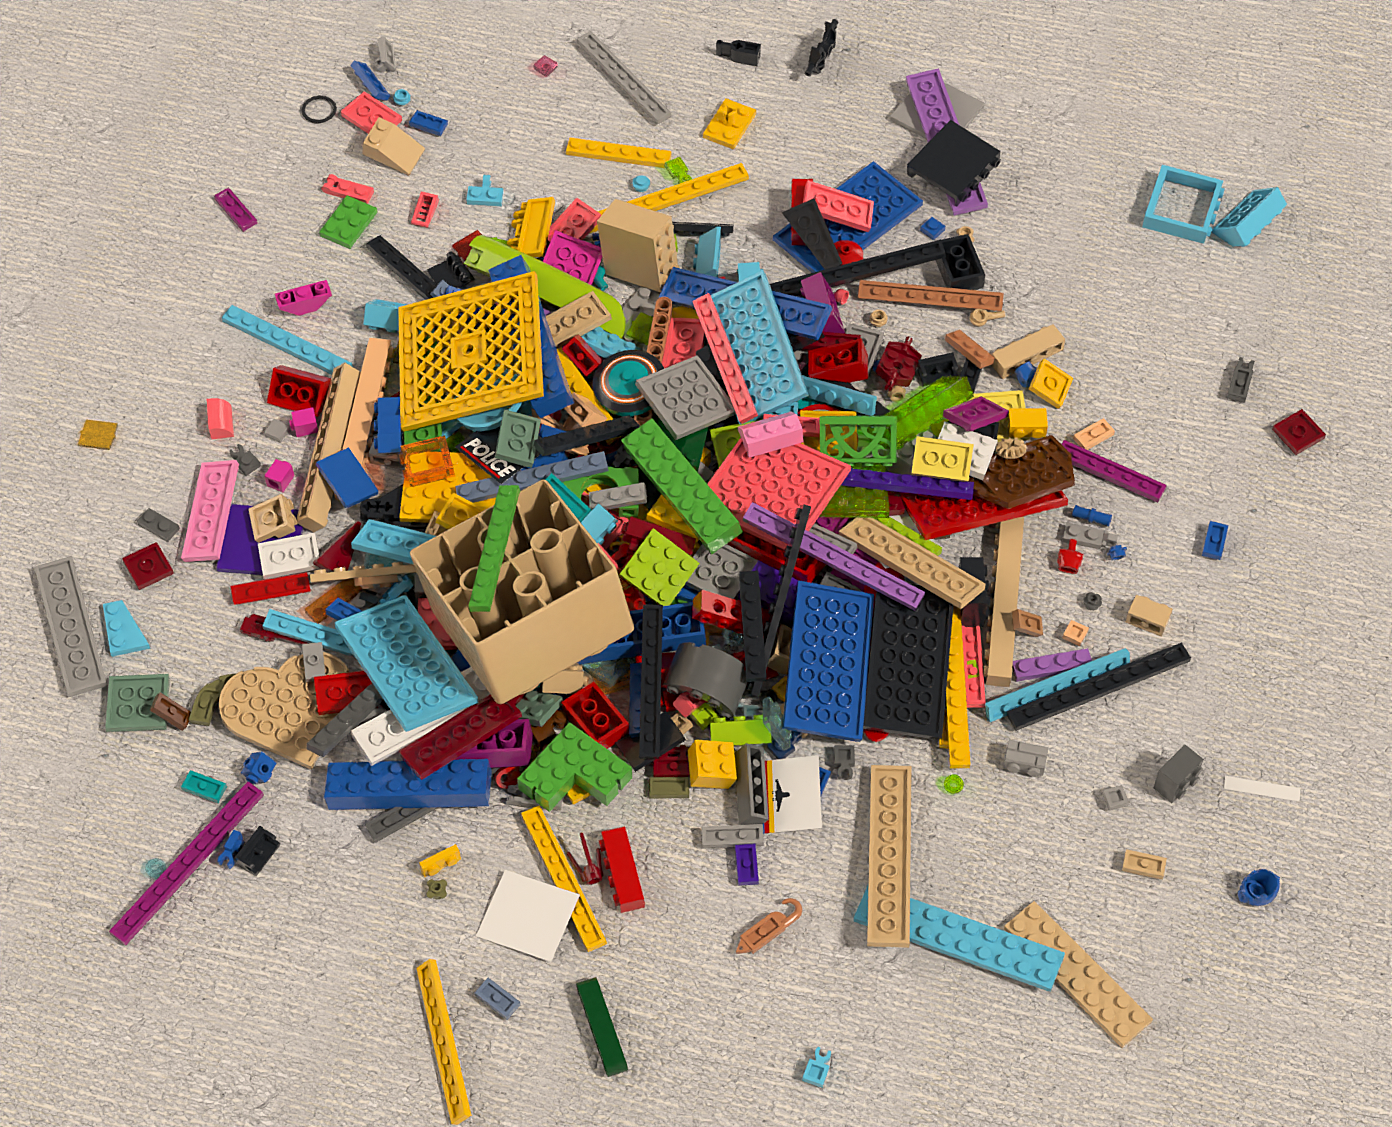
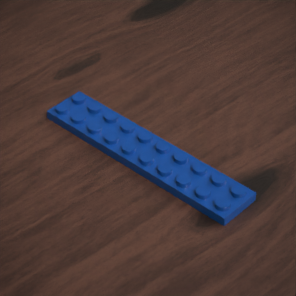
M673 267L658 298L668 297L671 299L672 304L695 309L692 301L707 293L713 295L738 282ZM772 291L786 332L818 340L833 309L831 305Z

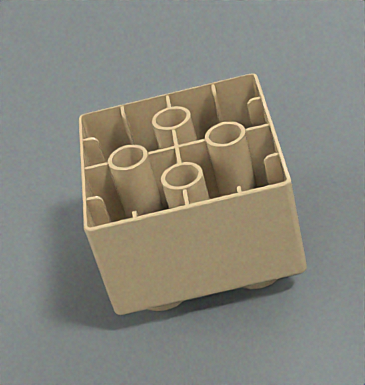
M540 480L519 493L490 612H470L468 606L494 506L410 551V556L432 612L498 704H504L518 695L532 691L541 682L588 656L602 652L608 645L634 630V624L615 565L547 480Z

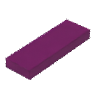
M229 187L214 195L216 202L242 232L258 224L257 219Z

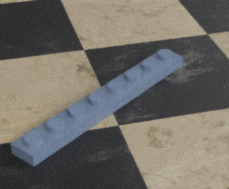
M603 451L518 471L503 484L498 483L493 478H487L455 487L457 495L474 503L496 498L499 485H519L521 491L540 480H545L551 473L561 482L609 470Z

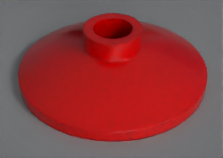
M841 240L834 243L843 265L863 260V250L857 243L849 240Z

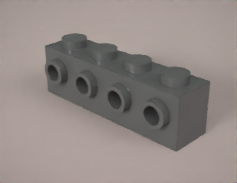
M746 743L734 753L737 776L739 825L764 824L769 820L764 747Z

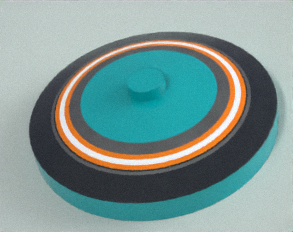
M624 350L606 358L598 366L593 377L594 394L602 407L612 414L618 416L643 414L651 410L652 407L636 387V380L664 369V367L655 356L645 351Z

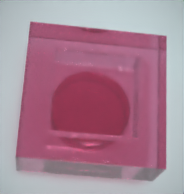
M546 55L542 56L533 65L534 70L545 77H548L558 67L557 62Z

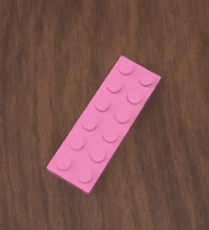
M237 460L201 463L181 557L184 562L220 559L239 467Z

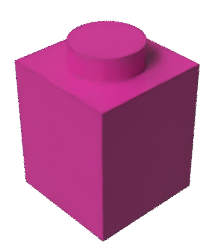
M313 408L291 412L292 420H289L291 431L295 430L297 437L318 433Z
M275 459L264 475L267 486L283 493L294 478L292 465L286 461Z

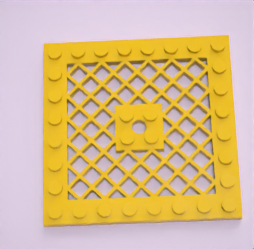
M535 271L398 307L400 419L403 432L544 396L538 279ZM512 298L515 299L511 306L507 305ZM494 303L498 304L494 310L490 309ZM477 308H480V311L476 315L473 314ZM504 308L507 309L502 316L499 314ZM460 312L464 313L459 320L456 318ZM486 313H489V316L485 320H483V316ZM514 313L515 317L511 321L508 320V318ZM443 317H446L442 324L439 323ZM471 317L472 320L468 323V325L465 324L468 318ZM495 318L499 319L494 325L491 324ZM426 321L430 322L425 328L422 327ZM452 322H455L451 329L447 328ZM477 323H481L478 329L475 330L474 327L477 325ZM504 323L508 324L503 331L500 330ZM437 326L438 329L434 333H431L433 328ZM461 327H463L464 329L462 330V332L460 334H457L456 332ZM512 329H516L515 333L510 336L509 333ZM444 331L447 332L442 339L439 338ZM496 333H498V337L495 340H492L491 338ZM427 336H429L430 338L426 341V343H423L422 341ZM505 338L508 339V341L502 346L501 342ZM435 341L439 342L434 349L431 348ZM514 343L517 344L513 351L509 350ZM446 346L447 349L441 354L440 351ZM470 348H473L472 352L466 354ZM496 348L500 349L495 356L492 354ZM427 351H430L429 355L426 358H423V355ZM506 353L509 354L504 361L501 360ZM438 356V360L433 364L432 360ZM514 359H517L518 361L516 362V364L514 366H511L510 364L512 363V361ZM445 361L448 362L443 369L440 368ZM497 363H499L500 366L496 371H494L493 368ZM427 366H430L431 368L425 374L423 371ZM481 367L483 370L479 375H476L475 373ZM506 369H509L510 371L505 377L501 375ZM436 371L440 372L435 379L432 378ZM462 372L466 373L461 380L458 379ZM489 373L492 374V376L487 381L484 380V378ZM515 374L519 375L514 382L511 381ZM445 376L448 377L444 384L440 383ZM471 378H474L475 380L470 385H468L467 382ZM498 378L501 379L497 386L493 385ZM430 381L431 384L425 389L424 385ZM454 382L458 383L452 390L450 389ZM480 383L484 384L479 391L476 390ZM437 386L440 387L435 394L432 393ZM463 387L466 388L462 395L458 394ZM448 392L449 394L444 400L441 399L444 393ZM428 396L432 397L427 404L423 403Z

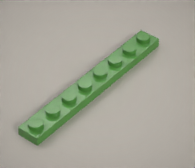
M499 485L468 606L470 612H490L520 493L519 485Z

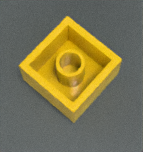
M695 740L689 747L688 761L691 787L729 789L737 779L733 742Z

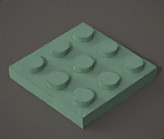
M169 674L109 676L106 732L167 730V721L151 712L150 708L155 696L159 692L169 698Z

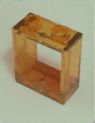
M445 435L401 446L402 453L399 454L401 465L405 464L406 469L403 470L405 481L409 480L410 487L455 477ZM436 449L441 450L444 466L412 473L408 456Z

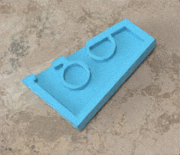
M122 600L103 604L112 657L151 649Z

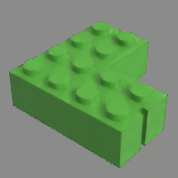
M569 722L517 778L518 788L532 800L535 798L536 803L549 812L575 784L605 806H608L618 795V789L621 791L632 779V767Z

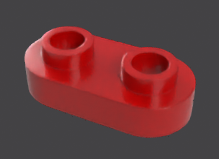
M520 766L502 767L496 771L494 781L500 788L508 789L509 785L518 784L517 778L529 766H524L523 771H519ZM506 774V779L501 780V776Z

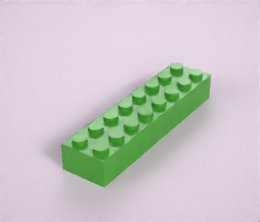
M652 418L621 440L626 452L711 555L743 532L739 521Z

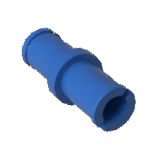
M1075 505L1072 517L1088 520V523L1095 522L1108 527L1112 520L1111 514L1098 512L1095 508L1091 510Z

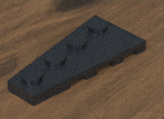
M815 198L782 212L824 269L843 265Z

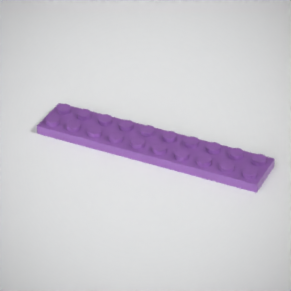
M939 68L906 76V83L927 142L950 120L959 124ZM981 183L957 207L955 206V199L946 194L954 216L988 208V202Z

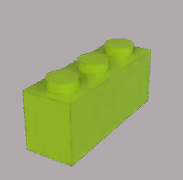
M765 714L753 715L751 719H746L745 716H733L734 720H726L725 717H715L714 721H709L711 741L733 742V745L772 743L770 718H765Z

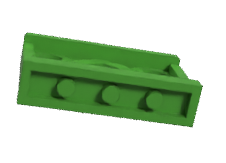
M897 416L819 417L821 453L850 466H855V463H862V466H873V463H881V466H892V463L897 462ZM826 424H830L834 437L826 441ZM856 424H860L865 436L873 439L860 452L855 451L844 440L854 433ZM887 425H891V441L883 438ZM848 426L849 432L841 436L840 433H844L842 427ZM869 426L874 427L872 433H877L876 436L867 432ZM833 441L838 443L832 448V450H839L836 456H831L827 452V446ZM880 441L887 443L890 447V452L887 456H880L878 454L879 449L885 451L884 447L878 444ZM871 451H872V455L874 456V457H864V456H866L867 454H869ZM846 452L852 457H843Z

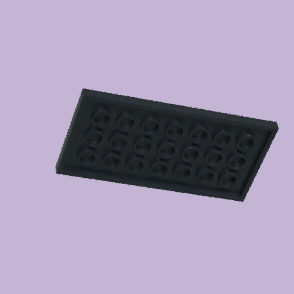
M916 584L910 585L924 591L925 594L915 611L876 591L863 729L935 740L942 739L954 605L921 585Z

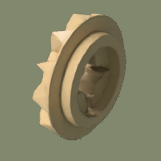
M1009 437V439H1002V441L997 442L996 452L1001 457L1015 459L1026 453V445L1023 440H1018V438L1011 439Z

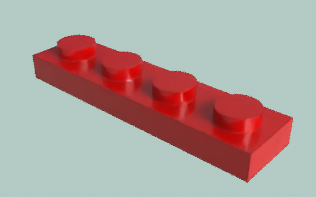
M308 572L230 586L234 605L311 591Z

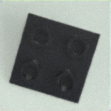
M453 252L447 253L446 261L427 269V272L437 285L440 281L444 280L449 286L460 288L475 280L460 257Z

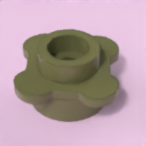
M430 879L427 882L429 889L426 894L428 898L443 899L447 896V881L445 879L440 881Z

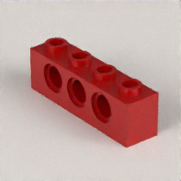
M701 590L693 598L692 619L743 634L741 601ZM761 608L764 626L765 621L769 620L770 614H768V609Z

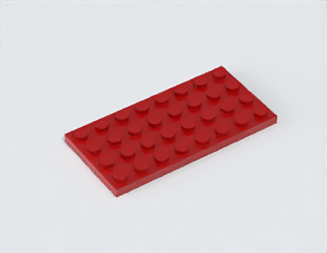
M1062 490L1009 509L973 495L972 500L899 492L904 508L924 540L951 535L1068 505V498Z

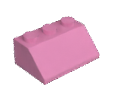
M792 411L738 427L749 458L803 443L802 426L797 414Z

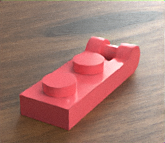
M329 174L327 183H324L322 186V191L326 194L340 198L350 196L366 204L369 203L374 193L373 187L344 180L334 174Z

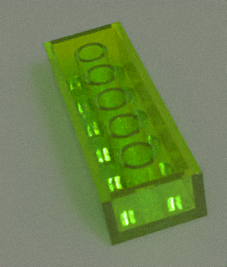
M941 377L884 415L897 416V449L902 448L905 442L915 439L916 435L920 432L929 430V426L942 421L945 409L967 402L974 397L967 377ZM887 425L883 438L890 441L891 425ZM869 426L867 432L876 436L877 433H872L874 427ZM880 441L878 443L882 445L884 449L890 448L888 444L885 442Z

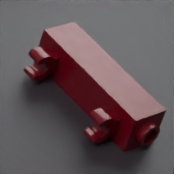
M631 516L627 523H623L621 533H623L622 541L629 543L626 554L633 556L638 546L642 544L654 528L688 555L692 556L696 542L694 537Z

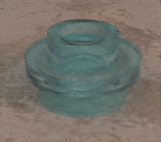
M159 858L151 859L145 866L146 874L155 879L159 878L166 870L165 862ZM154 866H159L155 870L152 869Z

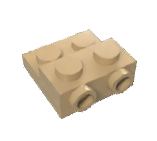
M279 494L249 508L255 541L260 543L273 536L281 538L295 532L294 526L297 525V520L291 512L294 509V505L290 499Z

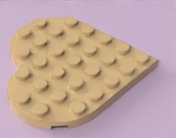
M323 652L325 675L349 673V669L343 661L332 654ZM303 654L291 657L279 670L269 667H254V669L245 672H238L224 685L219 698V710L222 721L233 734L311 770L319 755L307 750V743L339 714L318 716L314 681L306 682Z

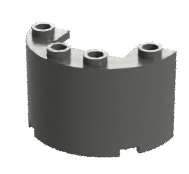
M691 642L679 644L662 687L674 695H680L687 691L693 698L707 701L710 706L715 708V713L719 714V717L733 720V716H735L748 683L746 682L745 665L733 656L702 644L700 647H694L695 644Z

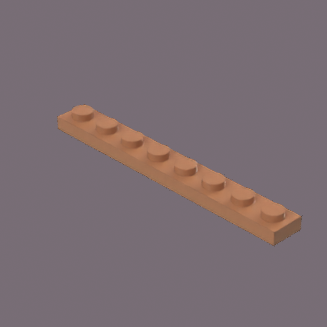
M860 280L858 298L992 311H1002L1004 293L866 280Z

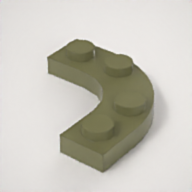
M235 674L220 676L219 679L210 684L207 683L200 690L189 717L190 723L204 726L210 725L221 691L227 681Z

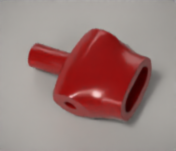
M1070 539L1068 549H1059L1057 558L1059 571L1069 574L1078 573L1082 564L1083 554L1075 551L1077 540Z

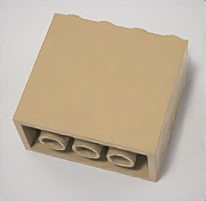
M615 199L597 220L606 275L661 292L672 268H679L672 217Z

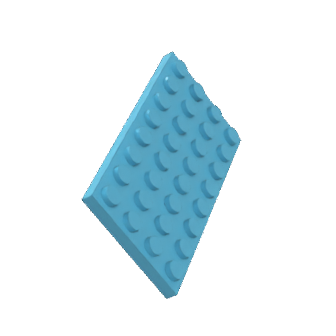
M764 271L758 272L711 295L758 413L757 417L745 423L755 421L763 417L764 414H770L809 396L766 273Z
M406 595L335 622V628L405 732L478 703V696Z

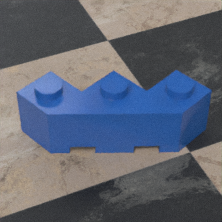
M400 397L378 398V402H374L375 413H378L377 420H374V430L378 431L377 438H374V449L378 450V453H402Z

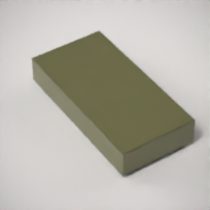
M649 777V799L690 798L689 777Z

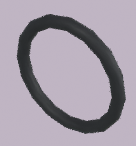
M318 95L307 99L302 105L301 111L306 120L312 123H323L332 119L336 114L337 107L331 98ZM316 99H325L333 105V111L330 116L320 120L308 117L305 113V108L309 102Z

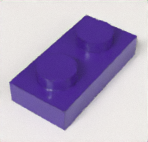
M756 844L735 845L738 886L758 885Z

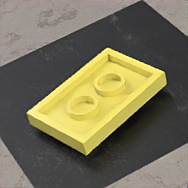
M917 436L911 475L968 482L974 444Z

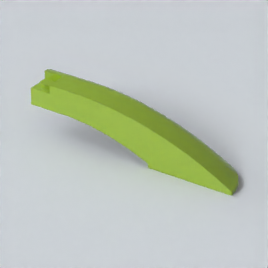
M484 235L477 236L470 243L469 246L472 249L464 264L470 269L490 277L489 269L522 255L530 271H535L537 274L540 301L556 310L593 291L612 317L610 321L599 327L610 334H616L622 339L626 318L624 317L621 304L613 296L545 262Z

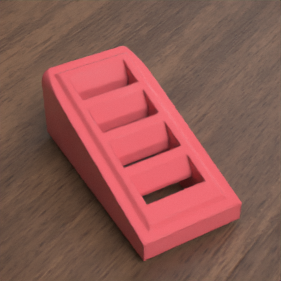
M421 191L411 224L429 227L439 202L438 195ZM420 212H421V213L428 214V215H427V216L420 215ZM417 218L425 219L426 221H418Z
M686 691L679 695L673 702V706L683 717H688L702 704L708 702L703 699L693 698Z

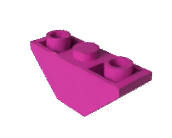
M323 280L275 293L274 295L279 310L300 316L317 311L332 296L328 281Z

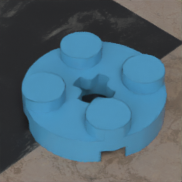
M407 575L401 577L403 581L400 583L395 582L382 595L383 599H379V602L383 604L398 598L403 592H408L413 587L412 580Z

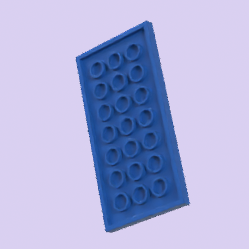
M873 161L836 188L837 190L874 201L869 232L825 218L824 221L834 243L841 240H849L857 243L864 250L923 205V200ZM790 223L773 235V241L811 273L825 270L807 245H791Z
M798 580L796 584L782 729L855 742L862 741L874 594Z

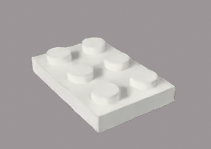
M315 533L258 544L264 579L320 569L312 564L315 559L319 558Z

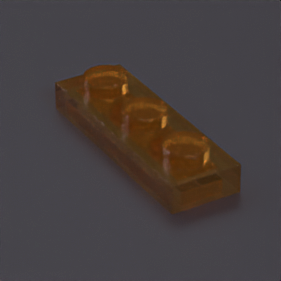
M354 579L343 580L304 609L305 613L315 623L319 624L329 617L326 615V608L337 598L348 603L359 592L361 593L362 587L355 586Z

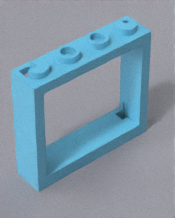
M1162 165L1142 227L1204 244L1206 236L1210 237L1213 227H1210V224L1214 225L1217 214H1214V211L1218 212L1221 201H1218V199H1222L1225 188H1222L1223 180ZM1165 180L1214 193L1203 227L1154 215Z

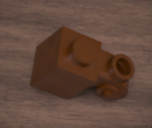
M556 710L542 727L530 725L533 733L532 740L539 751L543 749L545 744L550 743L556 737V732L553 728L563 730L567 726V715L564 711Z

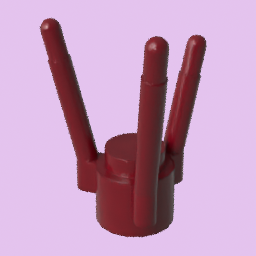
M581 832V843L588 865L582 871L570 852H567V856L579 873L582 882L586 881L587 885L597 884L604 876L600 848L596 849V866V864H592L584 834Z

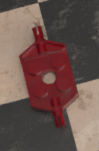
M909 336L905 338L904 342H888L875 371L877 375L886 381V391L888 387V391H892L893 386L909 387L918 367V360L921 359L922 355L911 346L913 339L910 338L909 340Z

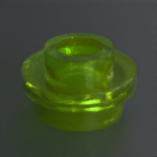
M952 774L945 778L944 789L948 793L958 794L963 790L964 782L960 776ZM954 783L957 787H952L950 784Z

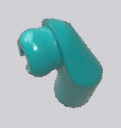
M599 266L594 282L600 290L604 291L608 288V284L603 279L606 273L605 268Z

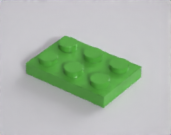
M346 196L319 231L320 237L351 249L377 214V208Z

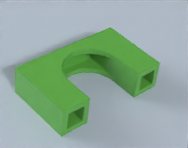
M608 467L609 471L562 483L581 500L583 492L595 484H604L611 488L638 484V468ZM639 504L620 507L619 517L631 516L638 518Z

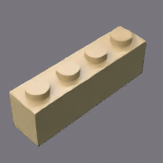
M1054 324L1042 327L1039 331L1028 334L1017 342L1013 341L1008 346L995 350L992 353V356L995 357L994 364L991 365L999 376L1005 379L1015 374V370L1026 362L1030 361L1033 365L1062 351L1065 338Z

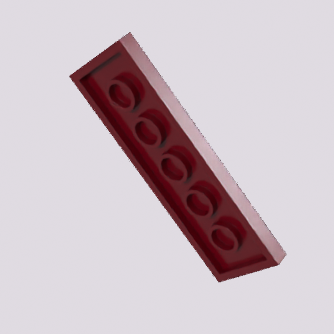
M489 694L478 701V703L468 707L399 750L400 757L422 780L521 718L522 713L511 700L504 704H498Z

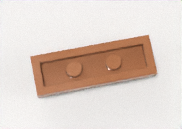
M961 330L946 334L945 341L980 369L994 364L995 357Z

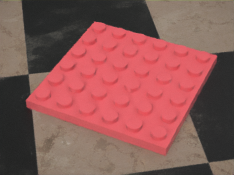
M740 438L708 482V486L739 521L743 531L785 550L788 544L743 521V517L751 503L753 502L794 524L796 523L794 515L797 507L800 508V505L803 504L811 506L805 530L809 531L851 471V466L801 443L749 458L742 438Z

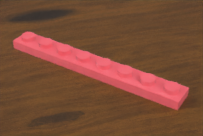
M707 293L692 302L738 420L743 424L757 417L758 413L713 299Z

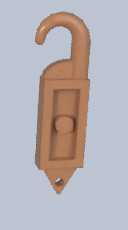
M793 898L783 900L782 904H793L795 911L788 917L780 912H771L740 935L736 954L748 952L754 954L785 931L788 926L802 915L803 910L800 902Z

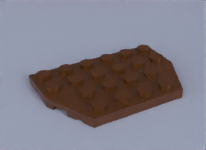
M1049 435L1026 443V453L1019 458L1008 459L998 454L992 455L984 479L981 480L969 475L968 482H974L973 495L1009 509L1075 486L1071 453L1053 435Z

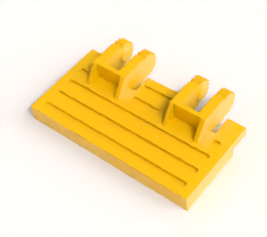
M553 197L528 199L527 202H522L521 210L515 211L513 214V218L516 220H513L511 223L512 227L516 228V238L509 239L507 245L534 258L544 257L555 199Z

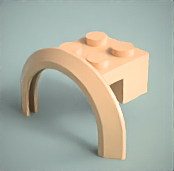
M574 392L572 393L574 404L564 408L570 415L563 425L548 415L540 418L536 411L532 409V417L541 419L540 423L563 431H570L607 420V417L588 398ZM588 445L566 450V452L573 455H587L589 450L587 448Z

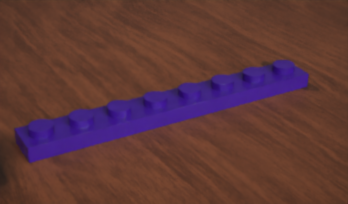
M851 468V471L841 485L972 500L974 482Z

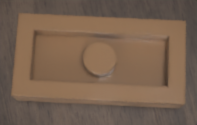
M1020 609L1012 611L1014 630L1035 637L1043 635L1041 616Z

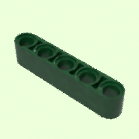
M597 977L576 983L577 991L607 1077L628 1071V1066Z

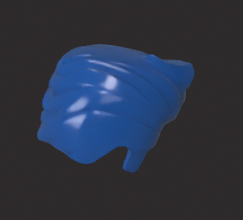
M1267 869L1253 870L1243 879L1242 885H1240V890L1238 891L1239 901L1258 907L1271 903L1279 892L1280 877Z

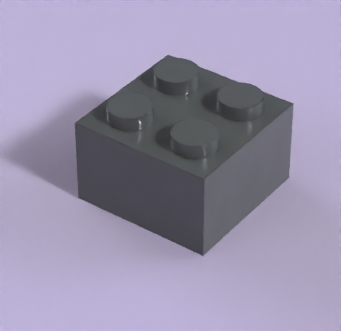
M1184 744L1159 769L1153 789L1171 803L1177 798L1180 800L1186 794V789L1189 786L1193 787L1200 779L1198 775L1203 770L1201 766L1204 759Z

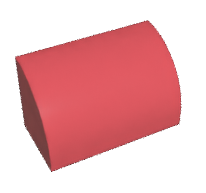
M219 398L207 399L208 427L211 439L234 437L231 404Z

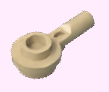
M976 309L971 312L969 318L973 325L983 326L987 320L1004 318L1005 311L987 312L986 310Z

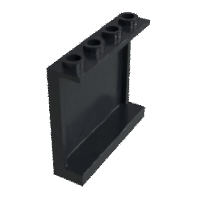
M950 120L907 164V175L911 178L916 174L953 197L957 207L967 199L968 194L972 190L975 191L979 183L989 176L993 168L998 167L1001 162V151Z

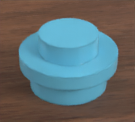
M399 89L395 92L393 99L397 105H406L410 102L411 97L406 90Z
M640 175L633 179V187L638 192H645L650 186V180L646 176Z

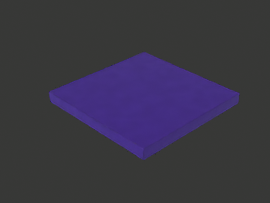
M231 504L220 559L217 564V572L263 575L258 548L259 543L254 539L249 508L253 506ZM293 509L291 512L297 519L299 510ZM297 523L294 526L295 532L281 538L273 536L260 543L300 536L303 533L304 527Z

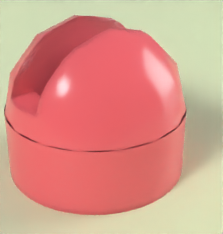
M844 289L836 290L834 293L836 302L842 305L845 304L848 300L849 292Z

